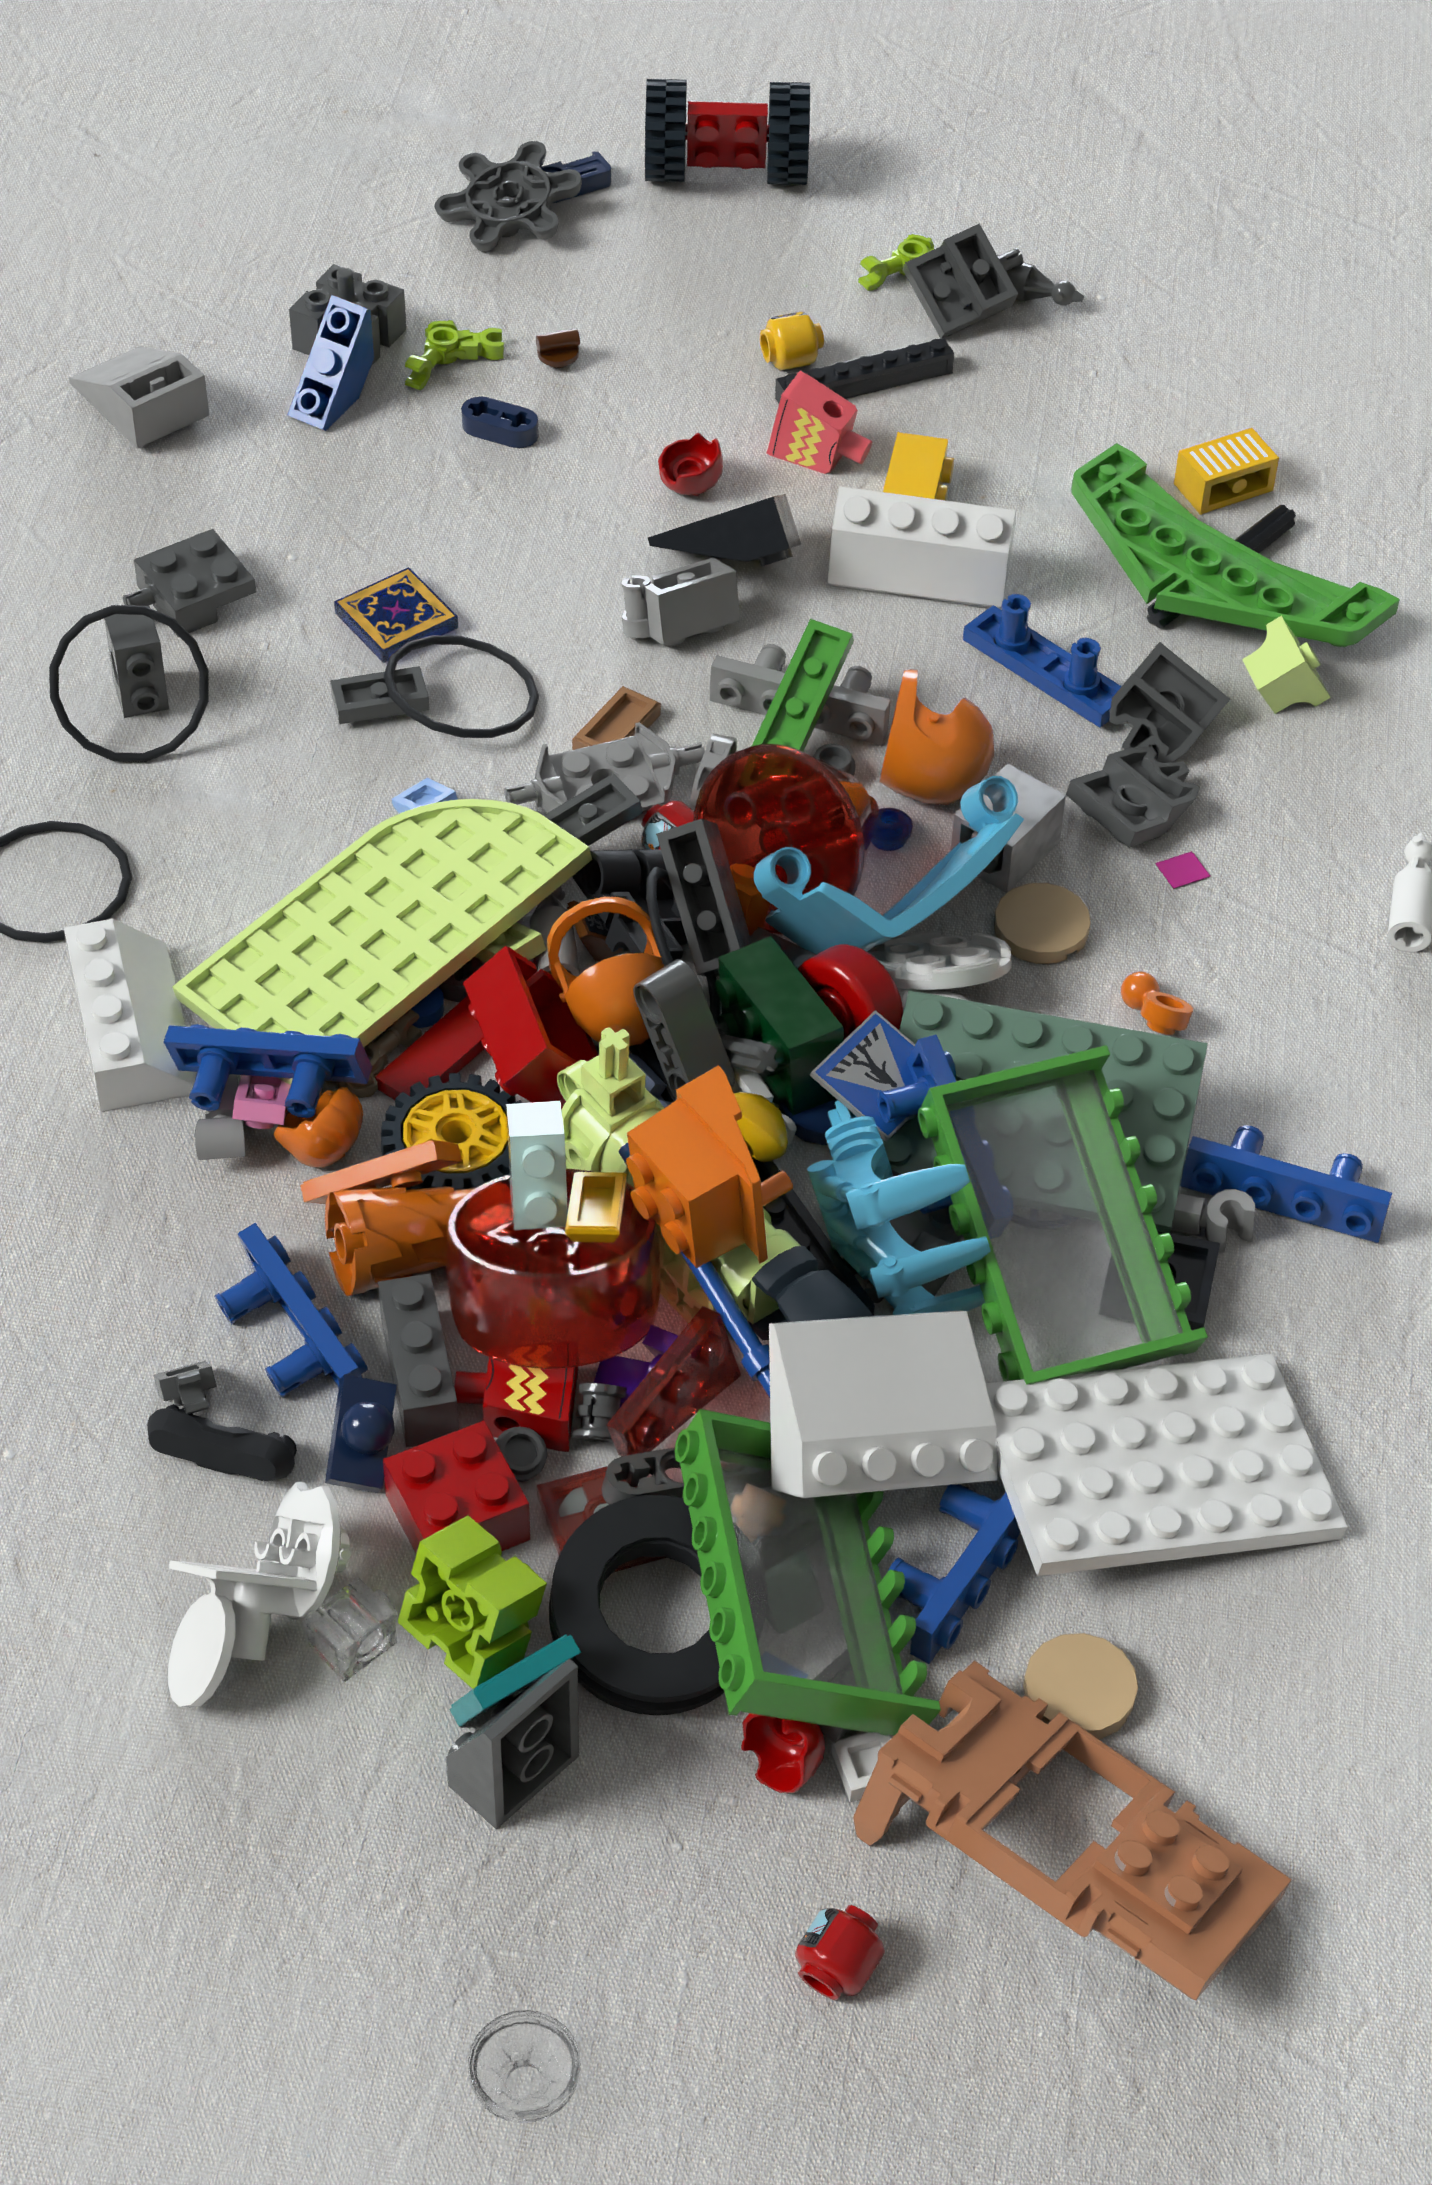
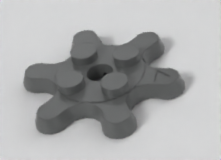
M529 141L518 148L514 158L503 163L491 162L481 153L465 155L459 161V170L470 181L469 185L461 192L441 196L435 202L434 207L436 213L446 222L464 219L476 221L469 234L470 240L478 250L487 252L497 246L501 237L514 236L518 233L519 229L529 230L539 239L552 238L557 232L559 220L558 216L550 211L551 204L557 200L576 196L581 188L582 177L579 172L572 169L554 173L543 171L541 167L545 161L546 147L539 141ZM505 196L512 197L511 199H502Z

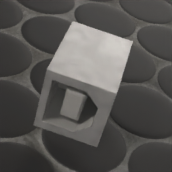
M1007 764L995 776H1002L1014 785L1018 794V803L1013 815L1017 813L1024 820L1003 849L978 875L979 878L1006 893L1060 842L1066 795L1010 764ZM983 794L985 805L993 811L991 800L987 795ZM961 808L954 814L951 849L958 843H964L978 834L976 830L968 825L969 822L964 818Z

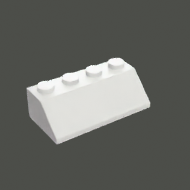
M839 486L832 526L828 585L983 607L994 605L1002 609L1001 605L1005 595L1016 525L1015 510Z
M114 919L64 927L69 962L101 1112L190 1095L197 1073L178 1071L163 1042L169 1025L185 1026L180 1001L177 1000L172 988L175 985V979L166 943Z

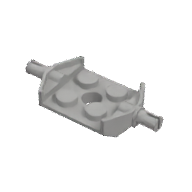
M639 722L635 723V736L549 755L547 744H543L535 772V779H532L530 783L505 787L504 795L506 802L517 805L535 801L537 807L542 806L548 813L614 773L641 801L642 811L656 804L662 806L670 802L675 775L679 774L680 767L701 762L705 751L701 742L676 749L675 747H670L665 740Z

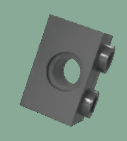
M114 614L104 618L113 682L124 718L168 710L169 704L161 643L154 620L144 615Z

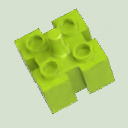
M468 1515L420 1541L411 1575L420 1583L406 1590L398 1623L427 1649L438 1645L446 1652L444 1664L472 1689L523 1660L532 1634L528 1621L537 1616L547 1583L528 1564L522 1562L516 1556L507 1561L502 1558L499 1541Z

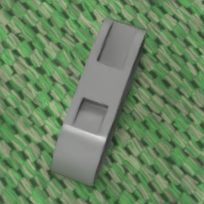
M714 733L711 735L694 780L691 794L692 810L698 811L701 803H704L709 814L715 815L717 813L734 767L737 751L736 738Z

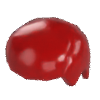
M696 433L690 439L677 440L666 446L658 459L661 480L670 490L682 495L698 496L714 487L723 472V454L718 439L715 438L710 442L701 433Z
M751 1713L742 1722L744 1740L742 1741L741 1749L743 1751H753L758 1757L759 1764L755 1776L765 1786L779 1793H796L820 1767L824 1758L826 1742L818 1724Z

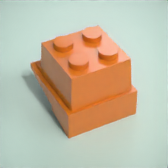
M718 1065L676 1089V1101L627 1132L630 1156L626 1159V1163L633 1177L635 1190L631 1191V1198L636 1209L643 1218L649 1219L652 1217L661 1227L662 1235L670 1249L676 1254L683 1252L696 1268L744 1243L757 1256L759 1264L767 1260L763 1206L793 1189L790 1177L783 1170L761 1182L737 1124V1121L742 1118L741 1109L725 1072Z

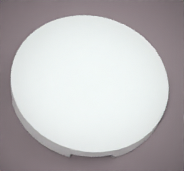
M942 931L897 936L877 946V951L874 953L868 952L885 967L897 988L937 990L973 986L998 979L1007 974L1011 969L1010 946L997 937L981 933L972 934V941L962 936H942Z

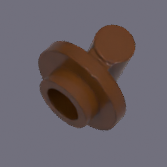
M577 328L536 335L537 356L544 364L553 368H563L577 360L579 356L578 345H580V336Z

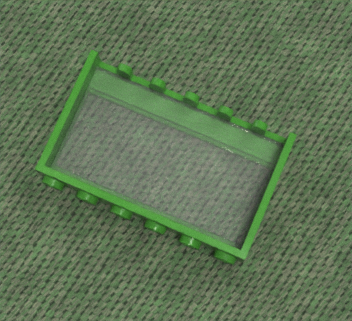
M1107 1045L929 1088L921 1105L922 1108L918 1109L921 1131L926 1139L932 1138L937 1156L934 1157V1167L947 1164H965L970 1182L960 1191L950 1195L953 1205H950L949 1208L950 1219L956 1235H963L965 1241L987 1237L991 1252L980 1260L967 1265L966 1269L972 1284L980 1285L985 1303L981 1306L982 1318L987 1332L990 1335L996 1334L1001 1353L998 1354V1366L1003 1381L1024 1379L1026 1385L1079 1373L1126 1369L1180 1354L1194 1353L1208 1338L1205 1327L1191 1330L1184 1310L1191 1302L1190 1289L1186 1282L1175 1284L1168 1264V1259L1174 1253L1172 1237L1169 1233L1158 1234L1151 1211L1157 1204L1155 1188L1152 1184L1141 1185L1134 1165L1141 1154L1139 1141L1136 1136L1125 1138L1118 1118L1124 1107L1122 1092L1119 1088L1109 1090L1102 1072V1068L1110 1056Z
M699 1409L687 1429H683L677 1437L675 1458L677 1462H680L684 1482L683 1500L689 1507L693 1528L692 1545L698 1553L701 1569L700 1586L702 1593L706 1595L710 1615L709 1633L716 1645L720 1666L719 1684L725 1691L729 1715L737 1716L741 1711L856 1731L876 1732L881 1735L897 1734L900 1726L912 1714L930 1725L941 1711L939 1701L914 1697L926 1680L927 1666L924 1662L912 1660L903 1670L899 1655L915 1633V1618L913 1616L899 1615L892 1624L889 1613L890 1606L904 1588L905 1576L903 1572L889 1570L881 1580L878 1564L893 1544L894 1531L892 1528L879 1526L871 1536L868 1520L883 1500L884 1491L801 1498L772 1490L771 1423Z

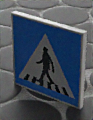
M875 1010L811 1072L810 1076L857 1117H873L880 1136L885 1142L892 1138L913 1117L885 1123L880 1116L877 1097L881 1091L915 1083L906 1062L915 1044Z

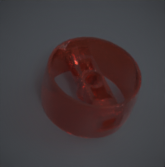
M566 1169L567 1209L569 1208L574 1173L592 1171ZM510 1175L489 1181L463 1197L450 1215L445 1250L449 1304L455 1327L462 1339L476 1351L497 1361L521 1367L540 1369L571 1368L601 1362L627 1351L640 1342L648 1334L650 1326L654 1325L661 1293L660 1237L657 1223L652 1217L649 1219L643 1218L636 1209L631 1198V1191L635 1190L634 1187L628 1183L626 1184L620 1235L614 1243L573 1242L565 1234V1227L514 1230Z

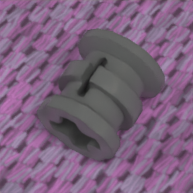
M598 1383L579 1384L578 1393L583 1395V1405L577 1406L576 1417L581 1418V1426L572 1431L571 1437L591 1442H625L626 1436L618 1431L619 1422L625 1420V1410L621 1409L620 1405L621 1399L627 1397V1388Z

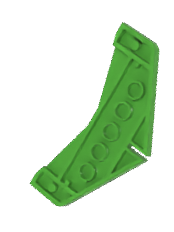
M1118 443L1074 472L1071 486L1072 495L1146 604L1156 598L1155 609L1266 631L1268 623L1282 616L1296 637L1327 642L1337 647H1346L1358 643L1397 612L1400 599L1380 588L1362 582L1349 588L1275 563L1201 522L1146 474L1147 464L1140 457Z

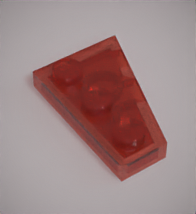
M702 1306L608 1422L607 1428L619 1456L652 1451L694 1416L699 1409L706 1406L741 1376L719 1313Z

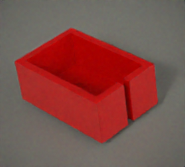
M506 945L463 982L471 1002L468 1005L469 1011L480 1025L484 1035L481 1042L494 1061L497 1069L495 1078L501 1088L509 1095L516 1096L518 1094L530 1103L560 1101L562 1110L566 1101L557 1084L558 1072L580 1060L589 1061L598 1056L591 1036L576 1024L567 1002L562 1003L559 994L563 993L552 975L542 968L538 971L533 962Z

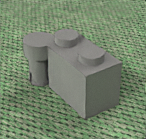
M714 557L652 576V584L650 578L646 576H631L632 585H630V579L628 578L622 581L626 610L622 614L623 633L627 637H652L663 645L671 646L683 643L686 637L699 633H715L721 631L724 625L740 621L736 570Z

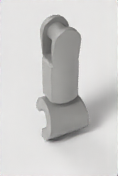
M229 1075L219 1109L215 1111L205 1110L206 1119H199L197 1121L195 1146L198 1160L245 1157L243 1120L232 1119L234 1099L240 1082V1075Z
M1237 1189L1221 1191L1210 1199L1207 1207H1205V1198L1178 1194L1172 1230L1199 1235L1201 1227L1205 1228L1206 1239L1220 1243L1219 1250L1222 1252L1226 1248L1228 1228L1238 1232L1241 1239L1252 1242L1255 1203L1246 1192Z

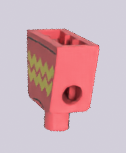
M799 371L781 395L766 454L827 474L831 473L842 456L862 464L871 449L872 441L852 431L858 412L854 404L808 374Z

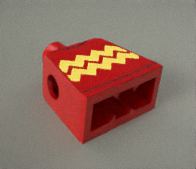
M578 1337L496 1342L490 1347L487 1373L456 1371L454 1388L457 1403L483 1405L484 1421L493 1437L498 1438L504 1431L513 1427H526L534 1430L542 1437L547 1449L569 1452L579 1371Z

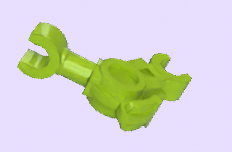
M911 234L899 244L897 250L892 251V257L880 261L875 256L865 257L861 260L860 265L869 274L860 277L858 283L868 291H873L884 283L887 276L897 272L905 275L902 269L906 262L934 250L932 239Z
M452 320L431 322L425 329V336L427 338L425 340L424 354L422 356L413 354L405 362V367L413 370L411 375L405 380V385L422 390L426 386L431 370L436 364H450L458 358L460 360H478V356H483L490 360L503 359L504 342H502V329L488 328L482 332L473 333L470 330H458Z

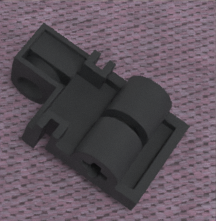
M661 849L590 851L592 860L572 876L586 898L591 900L604 896L621 897L636 902L649 916L646 899L647 877L654 867L667 871ZM658 878L657 903L662 928L673 961L681 960L684 950L680 945H685L688 941L674 894L666 883ZM610 912L598 914L605 924H611L605 942L612 952L622 948L623 951H630L631 953H644L647 936L638 922L624 914Z

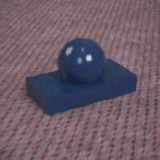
M347 1374L340 1378L325 1479L326 1484L378 1493L383 1489V1459L387 1458L388 1446L395 1431L393 1409L397 1384Z

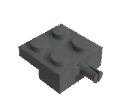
M979 223L944 239L940 247L906 262L902 270L940 339H943L1012 307L1018 292L1006 271L1022 265L1024 261L1022 254L1019 255L1020 251L1018 248H1014L1012 251L998 257Z
M210 529L134 559L137 586L140 590L123 595L124 605H153L158 612L174 618L188 633L218 622L217 608L256 593L255 579L216 531Z

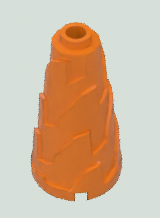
M385 1187L360 1190L345 1189L329 1192L325 1206L326 1239L334 1238L336 1251L329 1252L337 1282L347 1296L377 1289L379 1281L410 1277L416 1273L459 1263V1258L497 1248L508 1242V1240L525 1236L527 1229L514 1230L511 1190L506 1188L488 1187L454 1190L453 1187H435L406 1190V1188Z

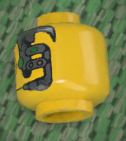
M801 311L772 317L767 321L766 328L760 332L761 351L767 363L772 362L778 370L811 365L816 361L818 349L824 347V335L821 325L819 323L814 324L810 316Z

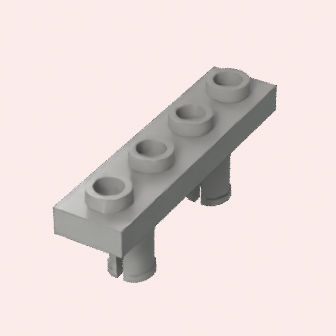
M775 644L764 645L754 664L717 655L711 665L709 701L766 715L785 672H781L786 662L785 651ZM852 666L848 669L840 687L833 686L815 728L883 745L888 734L891 700L867 694L872 684L871 673L861 666Z

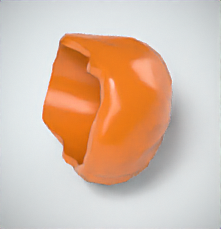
M339 1087L335 1091L327 1090L319 1098L313 1117L302 1118L288 1112L284 1125L277 1126L274 1136L301 1164L325 1168L344 1157L345 1153L356 1142L362 1125L363 1108L357 1096L348 1088Z

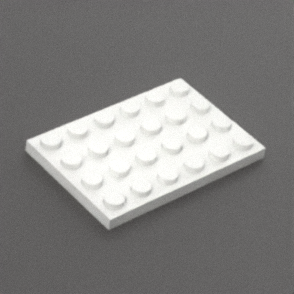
M1272 1354L1079 1373L1026 1385L1024 1379L986 1383L997 1425V1469L1037 1576L1341 1540L1348 1528Z

